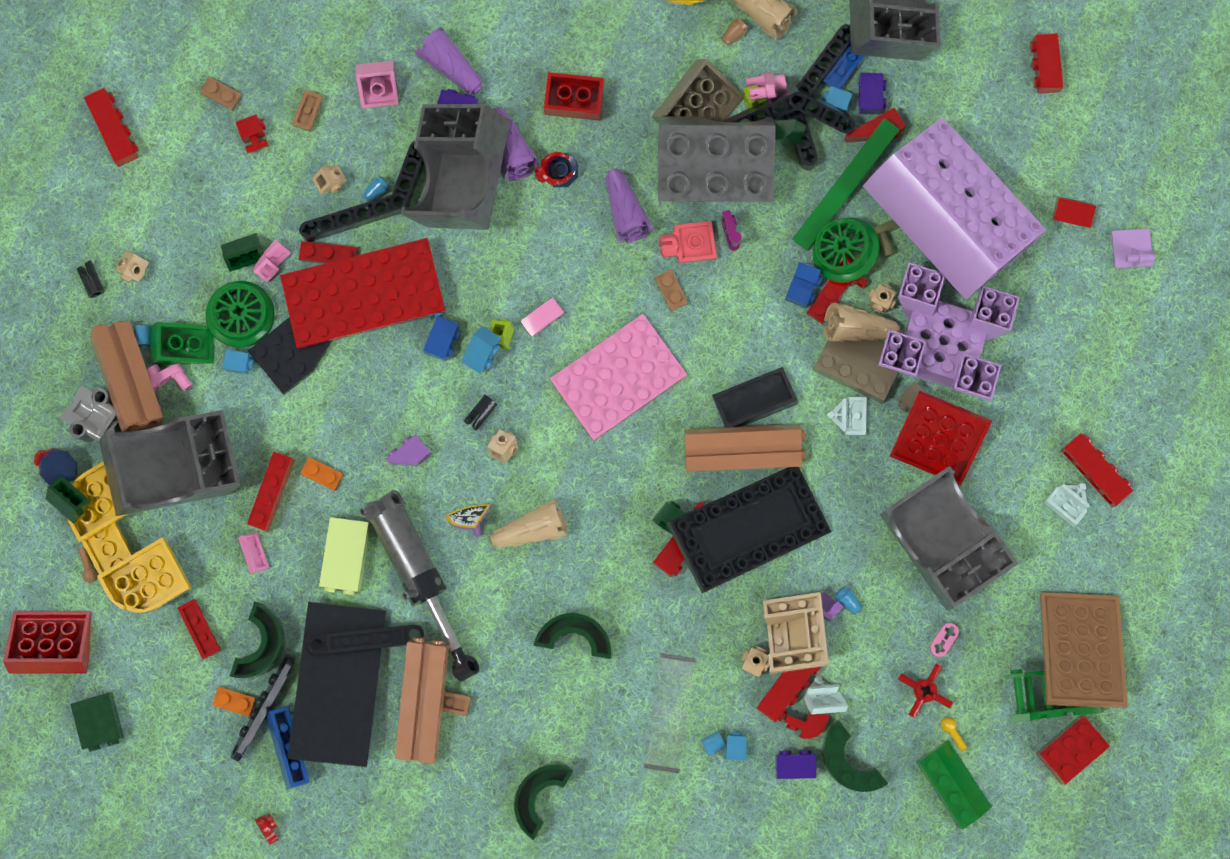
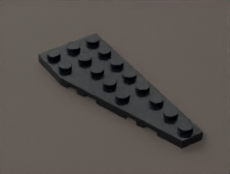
M289 317L250 348L248 352L282 394L285 395L314 372L332 341L298 349Z

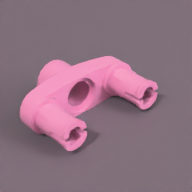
M772 72L762 73L761 76L745 78L747 87L758 86L757 88L749 89L751 101L766 97L768 99L776 98L778 92L787 91L784 74L774 75Z
M155 364L147 369L154 392L161 388L160 385L166 384L172 379H175L184 392L193 386L180 364L172 365L164 370H161L158 364Z

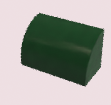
M796 119L774 121L775 141L784 146L797 143L805 133L806 125Z
M257 233L221 245L223 259L229 272L257 263L264 253Z
M63 476L47 487L45 499L73 524L87 510L90 500Z

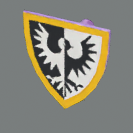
M491 504L467 506L445 515V518L449 524L459 529H473L475 536L478 537L482 535L479 524L490 509Z

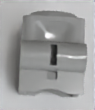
M81 385L75 394L74 402L59 417L70 424V435L85 443L93 440L99 442L107 430L114 429L115 432H122L109 392L102 388L90 391Z

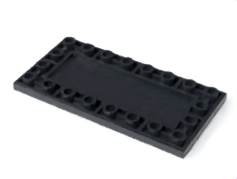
M787 467L667 522L702 594L832 532L799 467Z
M308 602L288 759L367 768L381 649L312 655L308 652L306 644L313 635L384 628L386 611ZM313 640L310 646L313 650L318 651L322 648V643L319 640Z

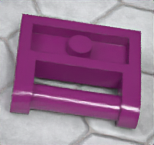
M730 210L723 211L721 224L727 244L731 251H736L739 249L742 238L741 234L736 232V217L731 215Z

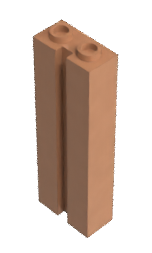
M117 321L110 327L103 324L92 327L90 339L121 431L134 432L161 426L163 415L130 321Z
M800 424L684 430L686 472L802 467V460H805V449H801L802 442H805V431L801 430Z
M413 637V639L407 642L395 759L415 760L434 764L437 761L450 645L445 644L444 640L433 639L432 642L425 641V638Z

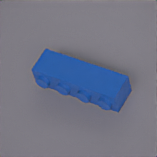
M286 706L269 711L266 714V719L286 790L306 785L310 781L304 761L288 759L292 729V717L289 707Z

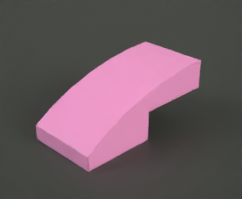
M276 239L260 257L253 272L267 283L280 270L278 266L291 254L290 250Z
M551 298L525 317L521 323L531 336H535L565 312L557 301Z

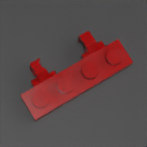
M851 257L847 258L848 265L854 262ZM863 277L850 282L829 280L806 314L822 324L828 307L831 303H840L838 300L848 285L852 286L854 283L864 289L868 281Z

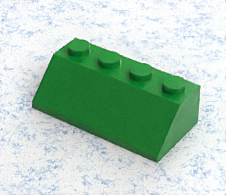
M949 740L916 761L960 829H965L992 808Z

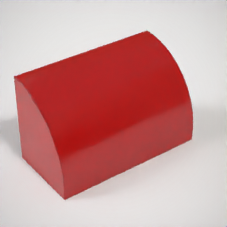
M1057 196L1053 220L1091 228L1097 206Z

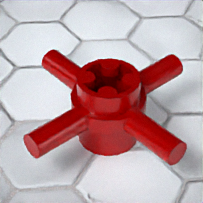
M935 663L929 677L919 681H915L902 673L899 675V681L913 688L916 701L908 714L912 718L917 716L923 703L932 700L949 709L951 708L953 702L938 694L934 683L942 669L941 665ZM922 686L930 687L931 692L926 697L922 695L923 691L920 690Z

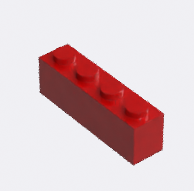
M102 88L85 96L84 99L114 163L120 167L139 158L137 154L139 148L136 142L131 141L129 137L132 133L128 125H123L121 119L124 116L119 108H115L114 103L116 99L112 92L108 93L105 88Z
M1078 434L1061 449V452L1112 508L1133 492L1131 483L1126 478L1122 479L1118 474V469L1104 459L1105 455L1101 450H1096L1093 447L1092 441L1087 435Z
M273 451L247 525L269 532L295 462L293 458Z
M700 501L693 510L704 506V504ZM674 536L652 563L670 578L673 574L677 576L683 569L681 564L685 560Z
M821 667L782 672L756 709L774 723L777 720L781 722L787 714L785 709L789 704L791 706L794 705L799 698L797 696L799 690H805L811 682L808 678L812 673L816 675Z

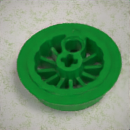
M840 218L829 222L820 230L814 244L813 261L816 268L821 270L820 274L831 281L850 282L859 279L873 267L879 254L877 233L867 222L857 218ZM839 231V237L837 238L834 233ZM852 233H856L854 239L849 238ZM832 236L835 239V241L828 239ZM864 244L863 249L856 247L858 245ZM854 252L861 253L857 259L853 256ZM835 257L834 263L832 265L829 264V262ZM851 257L854 262L848 265L847 258ZM841 258H843L844 265L838 266Z
M234 281L221 286L212 294L206 306L205 317L209 331L219 342L230 347L243 348L258 343L269 333L274 323L275 311L270 296L263 288L248 281ZM236 292L237 302H235L231 296V294ZM246 292L247 295L241 302V293ZM228 296L232 305L224 302L223 299ZM251 296H255L257 298L256 300L246 305ZM258 303L261 304V309H249ZM221 304L224 305V306H226V307H221L220 309H218L219 305H221ZM238 309L242 311L241 316L237 315ZM224 312L230 313L229 319L226 321L220 319ZM249 314H261V317L257 320ZM247 319L256 323L252 329L247 324ZM237 322V332H229L233 324ZM240 323H244L248 331L240 333Z

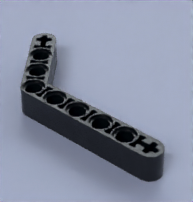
M844 24L838 29L797 84V88L812 95L815 93L851 43L849 24ZM846 33H848L849 36L847 35L844 41L842 42L841 40L843 34L845 35ZM837 47L840 51L835 53L832 52L831 48ZM825 61L829 66L822 67L820 62ZM815 76L818 78V81L812 82L809 77ZM795 94L792 97V101L800 100L801 96ZM795 110L784 115L785 120L796 119L806 125L805 133L800 140L807 141L808 145L801 146L798 142L793 145L801 168L808 171L816 166L818 155L804 113ZM807 151L809 160L812 159L811 163H809V161H805Z
M797 87L778 94L776 98L763 101L721 121L739 123L743 119H748L749 122H754L765 117H773V120H776L795 110H799L844 134L851 133L855 128V122L850 114ZM795 94H800V100L792 101V97ZM777 103H784L781 109H774ZM811 103H817V107L814 110L808 109ZM766 111V115L763 118L757 117L758 112ZM828 111L834 112L831 118H825V114ZM840 118V120L843 122H847L848 120L849 124L842 125V123L838 119Z
M415 141L408 148L391 195L306 221L299 228L303 239L313 242L401 214L402 207L408 208L424 166V160L419 152L417 160L415 159ZM411 165L417 166L414 172L407 171L408 167ZM403 183H410L408 189L401 188ZM397 200L404 201L402 206H395ZM379 206H386L384 212H377ZM362 211L368 212L365 218H359V214ZM349 217L350 220L348 223H341L342 218ZM325 223H332L330 229H323ZM308 228L311 229L310 235H307Z

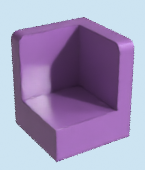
M823 592L821 594L823 615L826 620L831 621L843 605L838 601L835 602L829 595Z

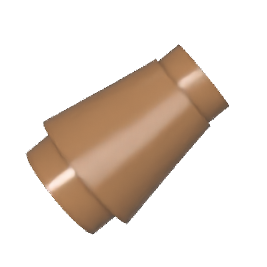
M737 18L731 22L721 39L729 46L746 33L748 26L741 19Z

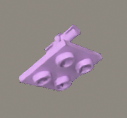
M1150 229L1111 231L1115 269L1154 266L1155 254L1152 253Z

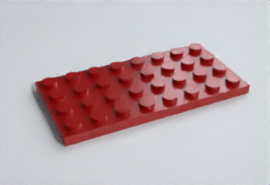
M428 238L280 275L298 349L446 312Z

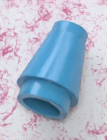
M381 176L373 179L362 196L367 202L375 200L388 192L387 189L390 186Z
M843 586L835 593L836 601L854 615L862 609L850 588Z

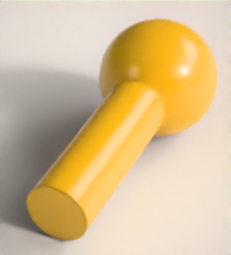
M945 717L941 721L942 730L951 735L960 751L963 752L968 747L956 730V721L951 717Z

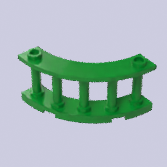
M1022 669L1010 670V674L1005 675V679L1013 678L1017 707L1015 714L1010 715V723L1067 716V712H1073V716L1104 712V707L1063 705V708L1055 709L1054 705H1046L1044 671L1022 673ZM1041 675L1044 706L1041 711H1038L1037 707H1035L1031 676ZM1021 677L1024 678L1027 708L1024 706Z

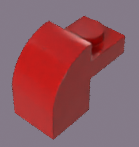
M808 711L804 722L789 715L785 716L783 722L787 724L786 728L795 732L801 729L798 737L811 739L823 732L830 715L825 713L811 714Z

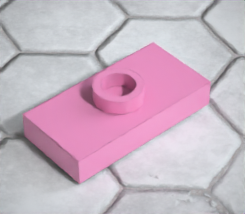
M255 532L238 537L250 574L269 569L258 533Z

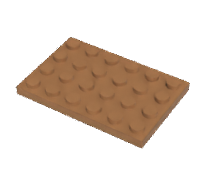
M1041 592L1040 609L1046 705L1127 708L1119 596Z

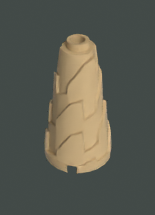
M733 0L737 7L749 15L762 28L761 30L774 40L780 39L793 23L790 20V16L795 18L797 9L783 0Z
M831 303L824 318V321L828 322V327L823 326L825 338L833 342L886 340L888 330L900 333V326L896 321L866 313L864 310L855 309L840 303Z
M550 500L539 505V508L493 531V535L490 536L493 546L498 548L515 547L530 542L554 540L568 536L562 510L556 509V506L559 505L557 500Z

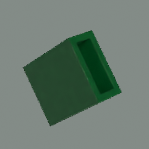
M105 693L70 704L82 750L88 749L89 752L101 749L100 745L107 743L108 746L119 744V740L124 738L113 693Z

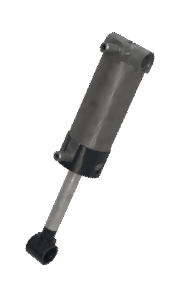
M392 490L380 499L369 502L365 508L360 509V514L366 517L369 524L372 523L405 591L402 593L403 599H409L412 606L426 602L446 644H450L449 650L455 660L453 661L452 673L458 681H465L479 672V664L474 657L468 654L465 655L436 598L447 588L404 507L406 503L398 491Z

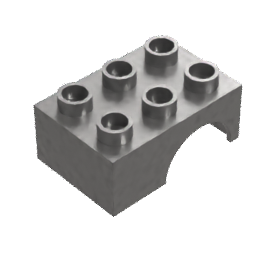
M849 0L851 54L920 61L940 47L938 2L931 4L928 0Z
M423 104L414 148L421 154L425 163L427 174L426 188L419 203L411 208L402 207L401 215L427 228L489 230L510 120L485 104Z
M658 116V201L773 202L775 123L773 117H765L754 122L735 123L713 121L705 117Z
M223 410L176 418L167 424L140 431L115 432L114 429L107 430L99 440L116 516L228 495L240 486Z
M950 466L879 514L946 611L957 607L1019 564L993 526L982 520L969 505L955 481L954 471Z

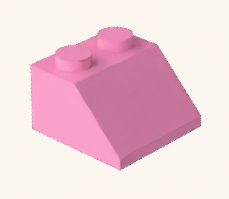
M394 61L356 65V80L362 108L399 104Z

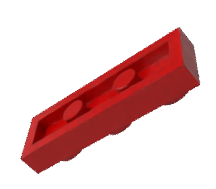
M301 241L299 261L329 263L356 256L358 248Z
M196 599L177 607L203 660L222 651Z

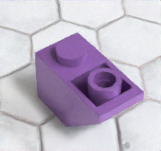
M410 435L402 442L403 446L399 449H393L387 455L388 458L386 460L390 465L417 467L432 454L416 435L413 437Z

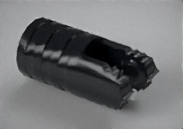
M89 260L85 263L86 270L82 266L78 267L77 271L88 297L94 298L103 294L105 291L92 261Z
M484 394L464 419V422L470 424L475 419L472 427L475 431L478 430L498 404Z

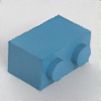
M481 326L473 335L461 362L479 374L485 368L488 370L494 361L492 356H495L500 349L498 344L501 338Z

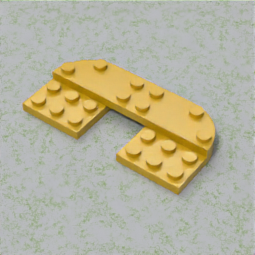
M104 461L84 472L73 482L72 485L90 500V503L84 514L74 524L69 519L68 522L78 542L83 543L99 573L97 577L105 593L115 605L121 609L136 613L150 612L161 608L162 605L192 588L165 537H161L133 554L117 523L118 520L128 514L116 516Z

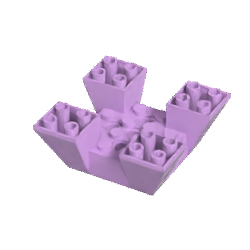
M908 263L898 296L908 318L904 334L888 330L878 365L992 401L1001 365L980 359L985 341L1010 333L1020 297L982 286L972 311L938 301L945 278L941 272Z

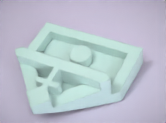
M867 397L844 398L837 407L827 414L846 435L867 436Z
M1063 484L1060 487H1056L1044 504L1071 526L1075 527L1086 514L1087 508L1090 507L1085 493L1086 484Z
M817 675L812 685L809 686L804 698L810 713L846 712L848 705L841 693L838 692L840 685L828 684L822 681L823 677Z

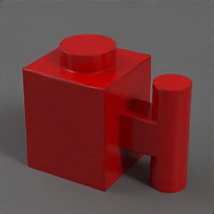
M257 114L235 122L244 144L252 143L245 146L247 154L269 146L267 139L259 141V138L266 136L264 130L267 128L264 120H260Z

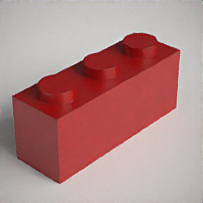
M1058 33L1035 34L1032 41H1030V52L1034 54L1031 67L1032 70H1035L1036 77L1033 78V86L1037 88V94L1059 93L1063 89Z

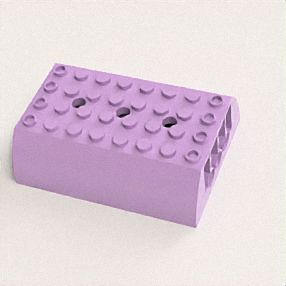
M943 117L894 153L863 185L867 192L966 300L1033 245L1047 231ZM939 162L943 163L946 169L940 167ZM965 191L970 192L972 197H968ZM991 219L997 221L998 226H995L991 222Z

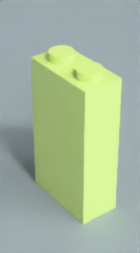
M330 517L319 587L324 588V592L335 593L337 589L343 590L345 595L354 596L355 592L360 593L370 524L368 522Z

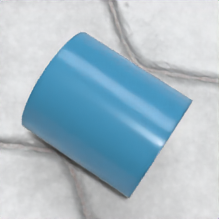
M134 326V335L138 346L148 345L150 347L151 326Z
M718 731L701 739V743L708 756L726 747Z

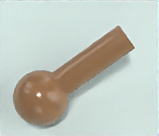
M85 547L79 548L78 551L84 567L82 577L85 582L93 583L98 578V572L92 568Z

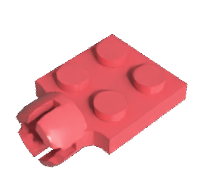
M712 221L674 225V232L672 234H664L659 238L662 257L675 256L679 264L715 260L717 258Z

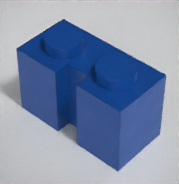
M799 262L785 301L804 308L808 304L812 305L815 294L812 292L815 286L819 287L822 279L819 276L821 270Z
M437 316L423 349L424 354L445 362L447 358H451L454 352L452 344L454 340L458 341L461 335L459 324Z

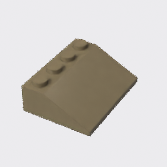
M696 59L653 114L652 118L657 123L658 116L705 117L709 120L721 122L729 117L744 96L706 59Z
M827 340L813 369L814 372L881 404L884 402L898 371L878 365L885 344L880 340L844 342Z

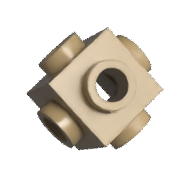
M338 165L323 166L312 177L320 194L336 193L342 189L341 186L347 181Z
M125 251L123 257L117 262L115 271L121 274V279L129 283L131 280L139 282L144 277L145 269L149 262L134 253Z
M879 284L876 289L872 288L868 296L871 299L868 305L876 312L886 313L888 308H893L897 300L894 298L896 292L889 285ZM880 294L887 297V299H882Z
M499 430L496 435L494 434L491 437L487 449L490 457L506 464L511 456L517 453L518 444L514 434Z
M758 646L755 649L751 647L749 651L745 650L741 658L744 662L740 669L756 677H759L762 671L766 672L769 666L766 650ZM754 657L758 658V664L753 663Z

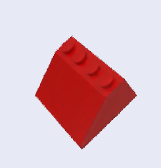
M13 611L3 659L8 673L87 674L90 658L91 611Z

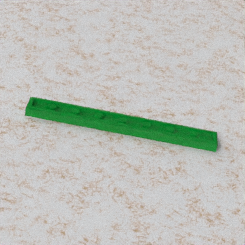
M885 118L882 120L792 238L794 242L806 251L816 240L820 230L829 223L899 131L897 127Z

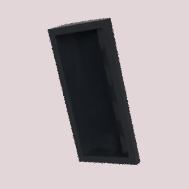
M783 367L712 395L725 428L743 427L798 404L797 397Z

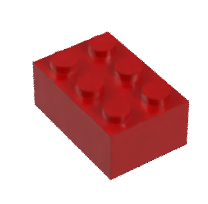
M548 72L544 115L600 121L604 78Z
M1078 716L1035 754L1061 784L1066 785L1106 751L1110 745L1085 716Z

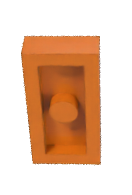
M308 457L300 473L333 491L336 490L344 475Z
M218 687L212 706L249 717L256 698Z

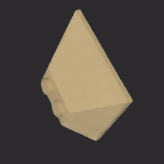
M821 592L763 601L764 618L767 623L770 654H768L770 674L829 665Z

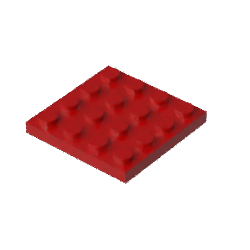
M919 390L889 457L935 476L950 466L954 471L957 485L961 486L989 430L992 420Z

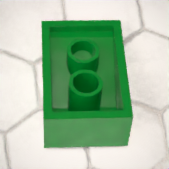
M156 322L151 326V364H213V335L209 331L208 326Z

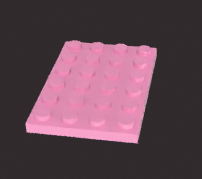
M642 314L551 377L550 381L590 437L595 441L685 378L687 374L647 318Z

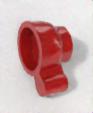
M270 814L254 819L269 845L279 840L274 832V829L278 826Z

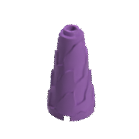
M442 27L434 30L422 42L423 49L419 46L415 54L457 84L466 93H474L476 95L483 88L481 77L474 71Z
M500 107L494 108L493 110L510 120L501 164L504 178L507 180L509 177L510 181H517L532 175L531 169L534 167L536 170L540 166L532 148H529L523 135L520 134L506 110Z
M617 168L609 170L605 182L609 193L617 241L623 243L622 239H626L627 243H631L648 236L647 230L649 229L651 232L653 230L652 223L633 193L625 174Z

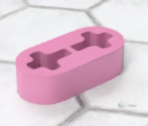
M947 623L940 628L930 644V652L933 656L942 657L948 652L959 634L955 624ZM952 627L954 635H949L947 639H944L947 633L945 628L949 629ZM941 641H944L942 645L944 651L936 653L934 645H939Z

